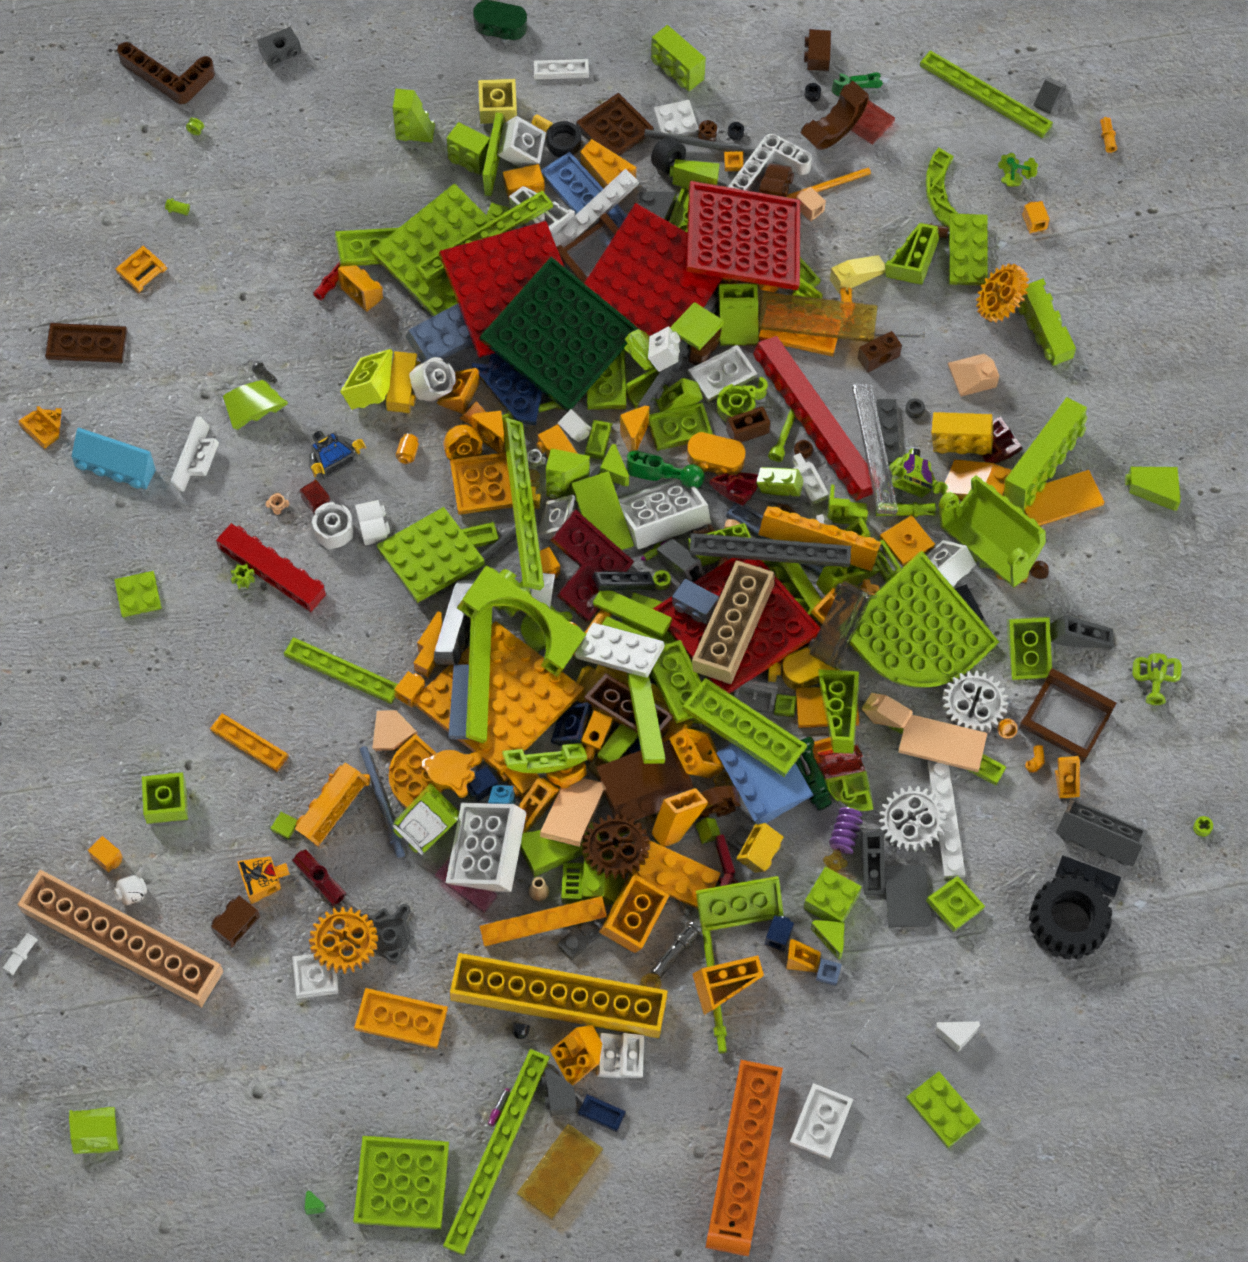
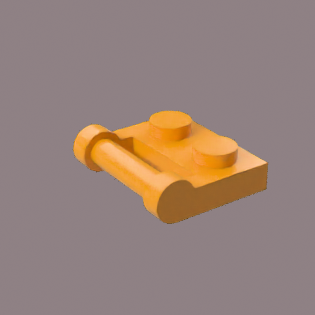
M142 246L115 270L137 293H140L147 283L159 273H164L167 267L145 246ZM152 264L156 266L139 281L136 280Z

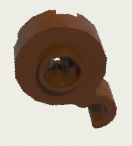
M718 786L702 792L701 794L708 801V804L697 818L709 817V814H717V817H721L735 812V807L741 806L737 789L733 786Z

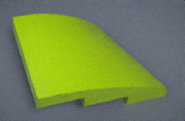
M264 380L242 385L223 395L232 427L237 430L251 420L258 421L270 411L278 412L288 404L287 400L280 397L278 392L272 389Z

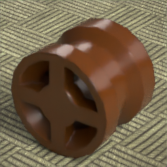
M705 120L700 123L699 139L713 142L716 140L717 125L715 122Z

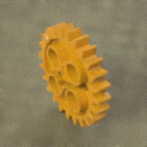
M1008 263L1007 266L1002 265L1001 269L996 268L994 274L991 272L989 279L985 278L986 283L981 285L983 289L978 292L980 297L976 299L979 302L976 307L979 308L977 312L981 314L980 316L990 322L994 321L997 323L998 319L1003 321L1004 316L1009 318L1010 312L1015 313L1016 307L1020 308L1019 302L1025 300L1023 295L1028 293L1025 289L1029 287V284H1027L1029 278L1026 277L1028 274L1023 268L1014 263L1013 265Z
M341 907L340 912L333 908L332 915L326 911L325 919L318 917L320 924H313V928L316 931H310L312 938L309 939V943L312 945L310 947L311 953H315L313 955L314 959H320V966L326 964L327 971L334 967L336 974L339 969H342L343 973L346 974L347 968L355 972L354 966L362 969V962L369 964L368 956L374 957L373 950L378 948L375 943L378 941V935H375L377 929L373 927L372 920L368 921L367 914L361 917V910L353 913V908L350 907L348 912H345L344 907ZM342 924L344 928L337 930L335 926ZM356 933L363 934L361 938L353 937ZM327 942L334 943L332 947L324 946ZM345 951L353 952L350 956L343 955Z

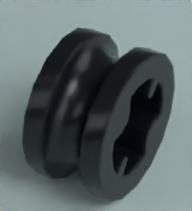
M810 83L805 87L804 95L808 101L815 102L820 99V85Z
M733 122L728 126L727 133L732 140H739L743 137L745 129L740 122Z

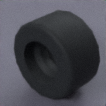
M665 137L652 150L651 162L653 166L662 172L670 174V166H674L675 159L685 160L686 148L675 139Z

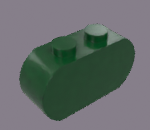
M482 0L473 9L474 28L479 34L515 41L522 38L527 32V13L521 6L492 0Z

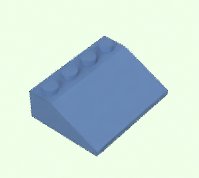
M733 743L717 752L744 804L757 824L768 823L813 796L796 763L786 776L783 777Z

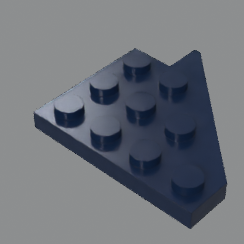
M496 353L490 354L488 365L472 363V368L479 370V378L514 420L528 425L537 424L543 393L539 388Z

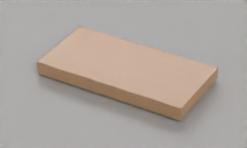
M911 715L904 727L898 753L978 772L987 733Z
M582 778L569 788H561L540 831V837L580 847L583 836L586 834L587 828H589L605 793L602 783Z

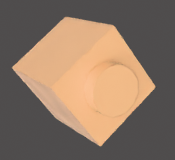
M811 187L805 191L802 190L797 195L796 199L800 200V212L810 221L825 211L826 200Z

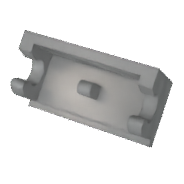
M750 680L735 690L734 697L753 710L772 714L778 686Z

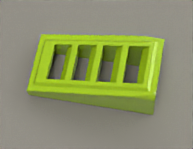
M563 863L561 903L571 904L572 902L582 901L584 863ZM567 869H580L579 873L567 872ZM567 876L579 877V880L567 879ZM566 884H579V887L566 886ZM566 891H578V894L566 893Z

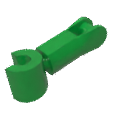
M879 72L850 77L840 73L839 80H833L832 93L840 96L841 89L852 81L857 83L862 89L879 88L883 85V81L880 80L881 75Z

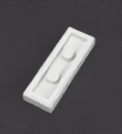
M588 59L534 61V80L589 78Z

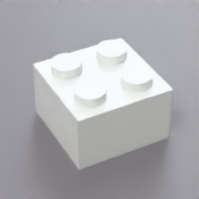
M515 116L503 125L497 155L519 168L540 164L546 132Z

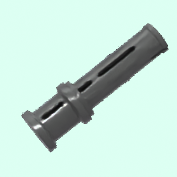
M687 921V926L680 934L675 936V942L650 970L657 978L661 979L679 955L691 947V943L697 935L703 933L696 924Z

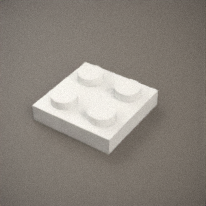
M689 100L654 107V115L660 132L681 136L699 133Z

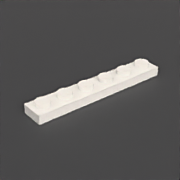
M626 169L623 170L553 236L556 247L561 244L564 248L599 222V217L602 214L612 210L639 184L638 180Z
M928 761L927 768L931 793H935L936 797L934 800L940 798L941 804L939 806L944 805L945 811L942 813H946L947 816L943 820L946 822V827H940L943 829L944 834H937L944 879H951L958 875L959 878L965 877V869L949 765Z

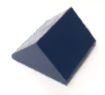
M588 702L571 705L558 718L551 743L559 746L582 743L583 735L592 716V705Z

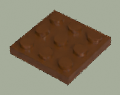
M619 92L576 121V126L579 127L580 131L589 140L593 139L618 156L645 139V129L654 131V127Z

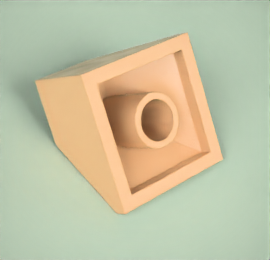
M986 354L948 363L960 397L997 387L999 373L993 359Z

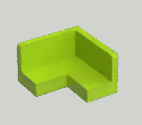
M831 484L827 517L832 523L851 525L859 517H862L866 524L868 518L867 503L850 502V499L834 498L835 485Z

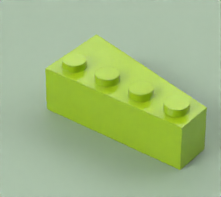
M1042 278L1029 283V287L1025 289L1028 293L1023 295L1025 300L1019 302L1020 308H1018V311L1021 315H1024L1029 330H1032L1035 334L1037 344L1042 346L1045 358L1050 360L1051 364L1055 366L1073 359L1076 347L1066 326L1062 327L1059 310H1054L1053 297L1051 293H1046L1044 289L1046 282Z
M818 669L819 686L833 753L854 754L859 671Z

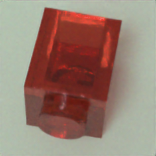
M316 479L300 489L301 499L313 514H315L319 506L330 502L329 495Z

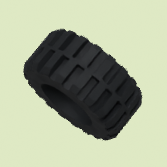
M1065 875L1062 880L1058 876L1053 878L1052 883L1046 882L1042 889H1039L1029 913V921L1031 922L1029 927L1032 933L1035 932V941L1037 943L1041 941L1043 944L1041 948L1045 951L1048 949L1053 951V956L1058 957L1060 954L1064 955L1063 959L1069 960L1071 956H1075V959H1080L1084 954L1087 956L1091 955L1095 949L1102 945L1112 924L1111 916L1113 913L1112 908L1108 907L1110 904L1109 898L1102 896L1104 891L1101 887L1095 888L1093 881H1083L1084 877L1078 875L1076 879L1072 878V875ZM1063 902L1074 903L1087 913L1090 924L1087 929L1080 932L1066 931L1060 928L1053 920L1052 908Z

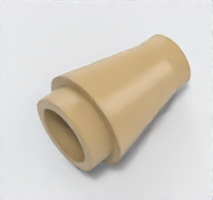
M536 877L529 887V895L535 901L545 900L549 895V887L541 877Z

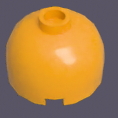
M468 425L454 426L446 433L443 441L444 451L449 460L479 456L483 450V441L480 434L475 428Z

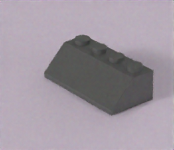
M1071 798L1056 834L1064 840H1072L1079 843L1085 849L1091 848L1098 851L1104 857H1112L1122 865L1134 866L1148 831Z

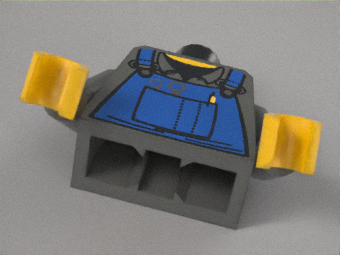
M321 430L317 431L312 436L315 443L311 445L312 452L309 454V469L314 477H317L316 474L321 473L325 480L355 463V452L360 454V449H366L367 447L362 439L354 441L338 436L336 433L325 436Z

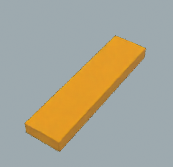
M221 713L210 728L211 732L275 772L279 771L289 757L288 753Z

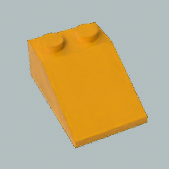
M954 459L945 481L949 487L946 493L951 491L962 501L971 490V478L977 475L988 485H992L1003 496L1005 479L1012 470L994 463Z

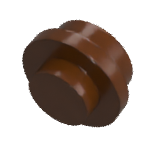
M800 440L794 446L795 455L801 453L803 459H807L813 454V446L807 440Z
M1035 561L1029 572L1037 579H1045L1049 575V567L1043 561Z

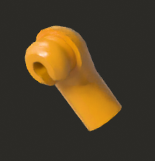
M1042 745L1033 747L1034 758L1030 761L1027 760L1025 763L1028 772H1037L1045 764Z

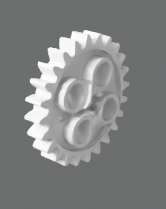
M968 671L966 677L960 673L959 680L953 677L952 683H948L947 689L944 690L943 695L945 697L942 698V703H945L942 710L947 711L945 717H952L950 724L956 722L957 726L981 732L984 731V728L990 732L991 726L997 728L998 722H1001L1004 719L1003 716H1006V709L1009 704L1005 702L1008 695H1002L1005 688H998L1000 681L993 683L994 676L987 679L986 673L981 677L978 671L975 672L974 676ZM968 688L971 689L973 692L967 693L964 689ZM978 688H981L982 690L973 716L969 718L968 715ZM989 695L992 697V699L988 700L985 699L983 696ZM958 706H964L967 710H960ZM982 712L986 717H980L977 713Z
M909 786L908 792L900 788L901 794L898 795L896 792H893L894 799L887 797L889 804H882L885 811L879 812L883 818L879 820V823L884 825L881 827L883 832L886 833L884 837L886 840L891 839L890 844L892 846L897 843L898 850L905 846L906 852L910 850V847H913L914 852H917L920 846L924 851L925 844L932 847L931 840L939 841L937 834H944L943 829L940 828L946 827V822L943 820L947 816L946 813H942L945 811L944 805L939 806L941 804L940 798L934 800L936 797L934 792L928 796L927 788L923 792H921L919 786H917L915 791ZM913 803H920V806L918 808H911V805ZM896 814L904 815L900 820L893 819ZM913 817L914 819H916V821L913 822V820H910L909 818ZM926 818L932 819V822L928 825L922 823ZM908 830L915 831L912 836L905 835Z

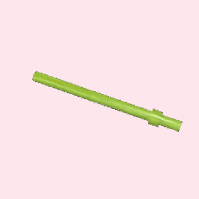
M706 930L703 931L702 935L707 967L715 965L711 931ZM721 1005L713 1010L715 1023L713 1031L714 1037L717 1038L718 1052L723 1054L727 1052L725 1040L727 1032L726 1027L723 1026Z

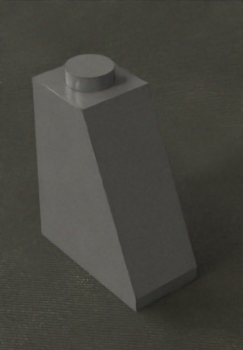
M673 538L657 548L661 563L680 584H682L684 579L695 582L705 575L700 559L695 555H689L690 551Z

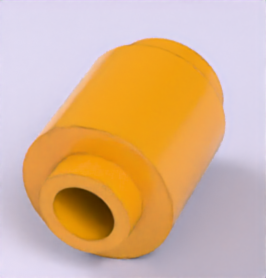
M404 434L400 439L395 455L400 463L409 464L414 462L419 446L418 438L412 434Z

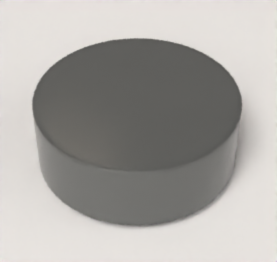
M913 398L906 403L905 412L910 418H920L924 414L925 404L920 399Z

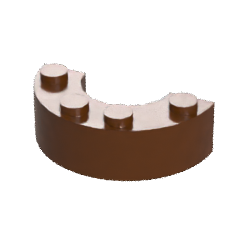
M854 81L846 84L841 89L839 100L832 107L830 113L819 121L812 120L810 123H806L801 129V135L819 150L835 145L860 120L868 104V93Z

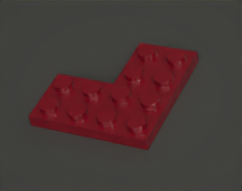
M575 509L550 540L579 565V568L558 593L557 597L587 622L598 610V607L593 605V601L599 593L593 579L594 572H627L634 561Z

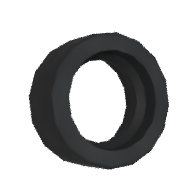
M560 121L549 127L546 138L549 152L561 158L568 152H571L574 156L581 148V132L579 127L568 121ZM560 133H568L575 138V141L570 145L560 146L553 142V137Z

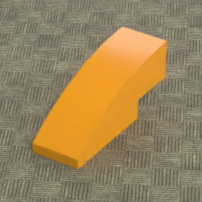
M833 588L818 602L811 613L825 627L839 613L847 601Z
M439 611L417 642L420 653L413 662L414 670L429 678L436 665L434 651L442 628V614Z

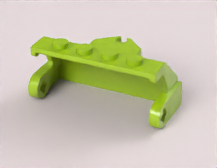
M977 475L971 478V490L960 504L958 496L951 491L944 494L939 501L940 527L961 545L967 546L974 561L979 562L980 568L992 569L1013 588L1028 577V572L1046 543L1045 530L1033 518L1030 519L1021 508L1014 506L1006 496L999 494L992 485H988Z

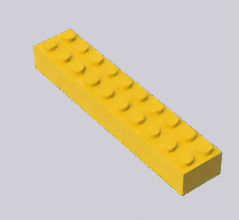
M458 953L450 989V999L455 1002L587 1026L593 1025V1027L659 1039L668 990Z

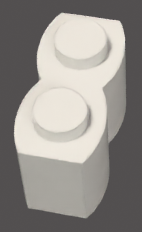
M379 500L355 505L364 545L386 540L387 535L390 534L388 522L384 523L383 517H386L384 505L380 506Z

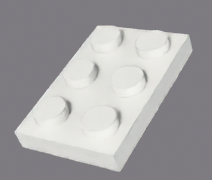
M738 345L688 370L690 378L698 382L701 394L707 403L718 398L719 392L724 387L730 384L742 386L757 378V372Z
M813 1083L789 1144L830 1160L853 1099Z

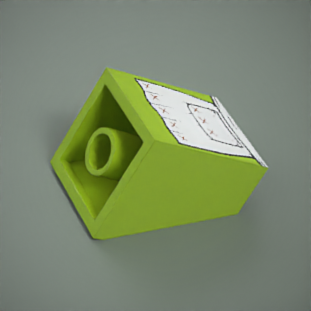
M430 783L394 821L393 831L398 837H404L409 842L408 846L415 853L419 852L423 855L457 822L460 811Z

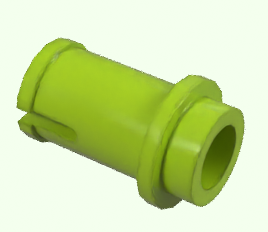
M171 198L167 199L165 210H168L169 213L176 212L187 216L190 211V204L178 202Z

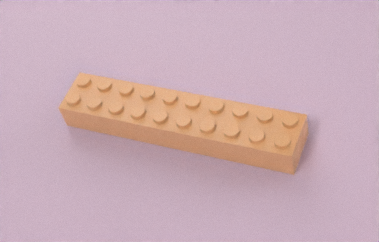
M41 869L17 904L25 915L201 1008L224 972L221 964Z

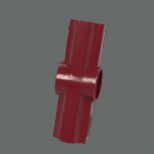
M306 849L298 852L292 859V862L311 882L313 888L317 889L332 906L338 905L343 901L347 894L328 874L327 869L321 866ZM317 875L324 876L322 880L314 879Z

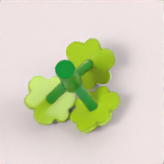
M1014 153L1002 155L998 167L1003 170L1005 177L1001 179V182L1008 187L1020 186L1023 177L1016 173L1018 168L1022 169L1021 173L1026 179H1031V177L1037 175L1038 163L1031 157L1023 165H1020L1019 159H1016Z

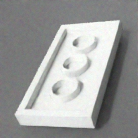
M592 623L575 652V656L580 660L647 678L665 645L660 640Z

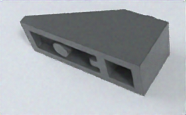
M1066 615L1050 623V636L1053 643L1069 647H1114L1112 628Z
M861 829L864 895L885 894L884 832L882 829Z

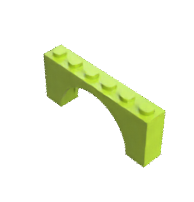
M487 565L457 606L458 610L472 619L483 610L494 606H509L528 614L539 625L545 638L546 653L541 666L556 677L562 672L586 636V633L580 627L573 625L564 616L557 614L545 603L538 601L529 592L523 591L513 581L504 578L497 570Z

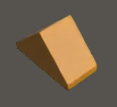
M790 939L786 969L817 973L820 966L821 952L795 939Z

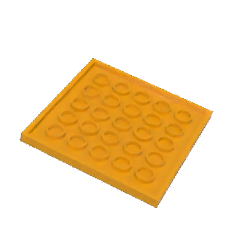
M495 621L491 626L487 741L480 743L472 739L457 740L471 751L481 754L482 759L502 774L507 769L502 751L523 749L524 752L585 693V690L565 673L561 672L556 677L543 668L541 664L544 657ZM470 646L462 653L457 665H469ZM449 665L413 700L415 707L448 733L454 665Z

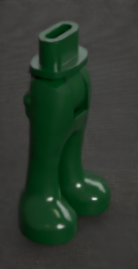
M806 737L801 739L802 742L807 744L802 757L808 765L810 774H807L800 757L796 761V765L813 793V796L809 798L811 803L815 804L818 811H821L832 805L829 797L831 793L828 792L825 777L813 753L814 740L812 737Z

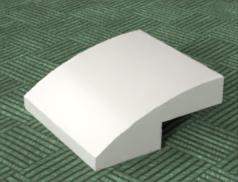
M600 1033L598 1035L602 1041L600 1062L597 1065V1077H643L644 1035L623 1033L622 1035Z

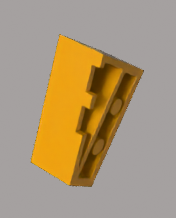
M593 139L580 151L581 165L603 189L625 169L636 178V166Z
M758 955L702 968L692 974L703 1014L705 1015L764 976Z

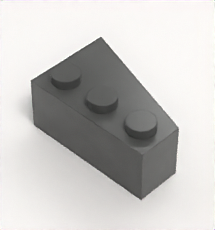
M639 191L638 204L669 222L677 201V192Z

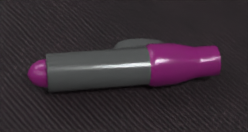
M509 1088L502 1091L490 1114L487 1124L491 1127H494L500 1118L510 1095Z

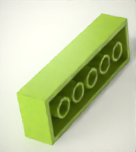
M1066 397L1005 479L1004 496L1014 506L1021 508L1023 512L1027 506H1031L1034 503L1036 493L1043 491L1047 479H1051L1054 476L1056 467L1064 462L1066 453L1073 450L1077 438L1084 435L1086 431L1085 423L1088 418L1086 406Z

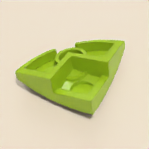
M865 770L825 779L828 791L836 801H841L848 808L858 811L874 810L869 780Z

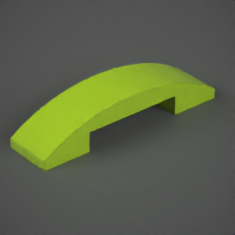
M582 743L562 745V750L557 752L525 755L523 749L502 751L507 768L523 773L560 771L587 760Z

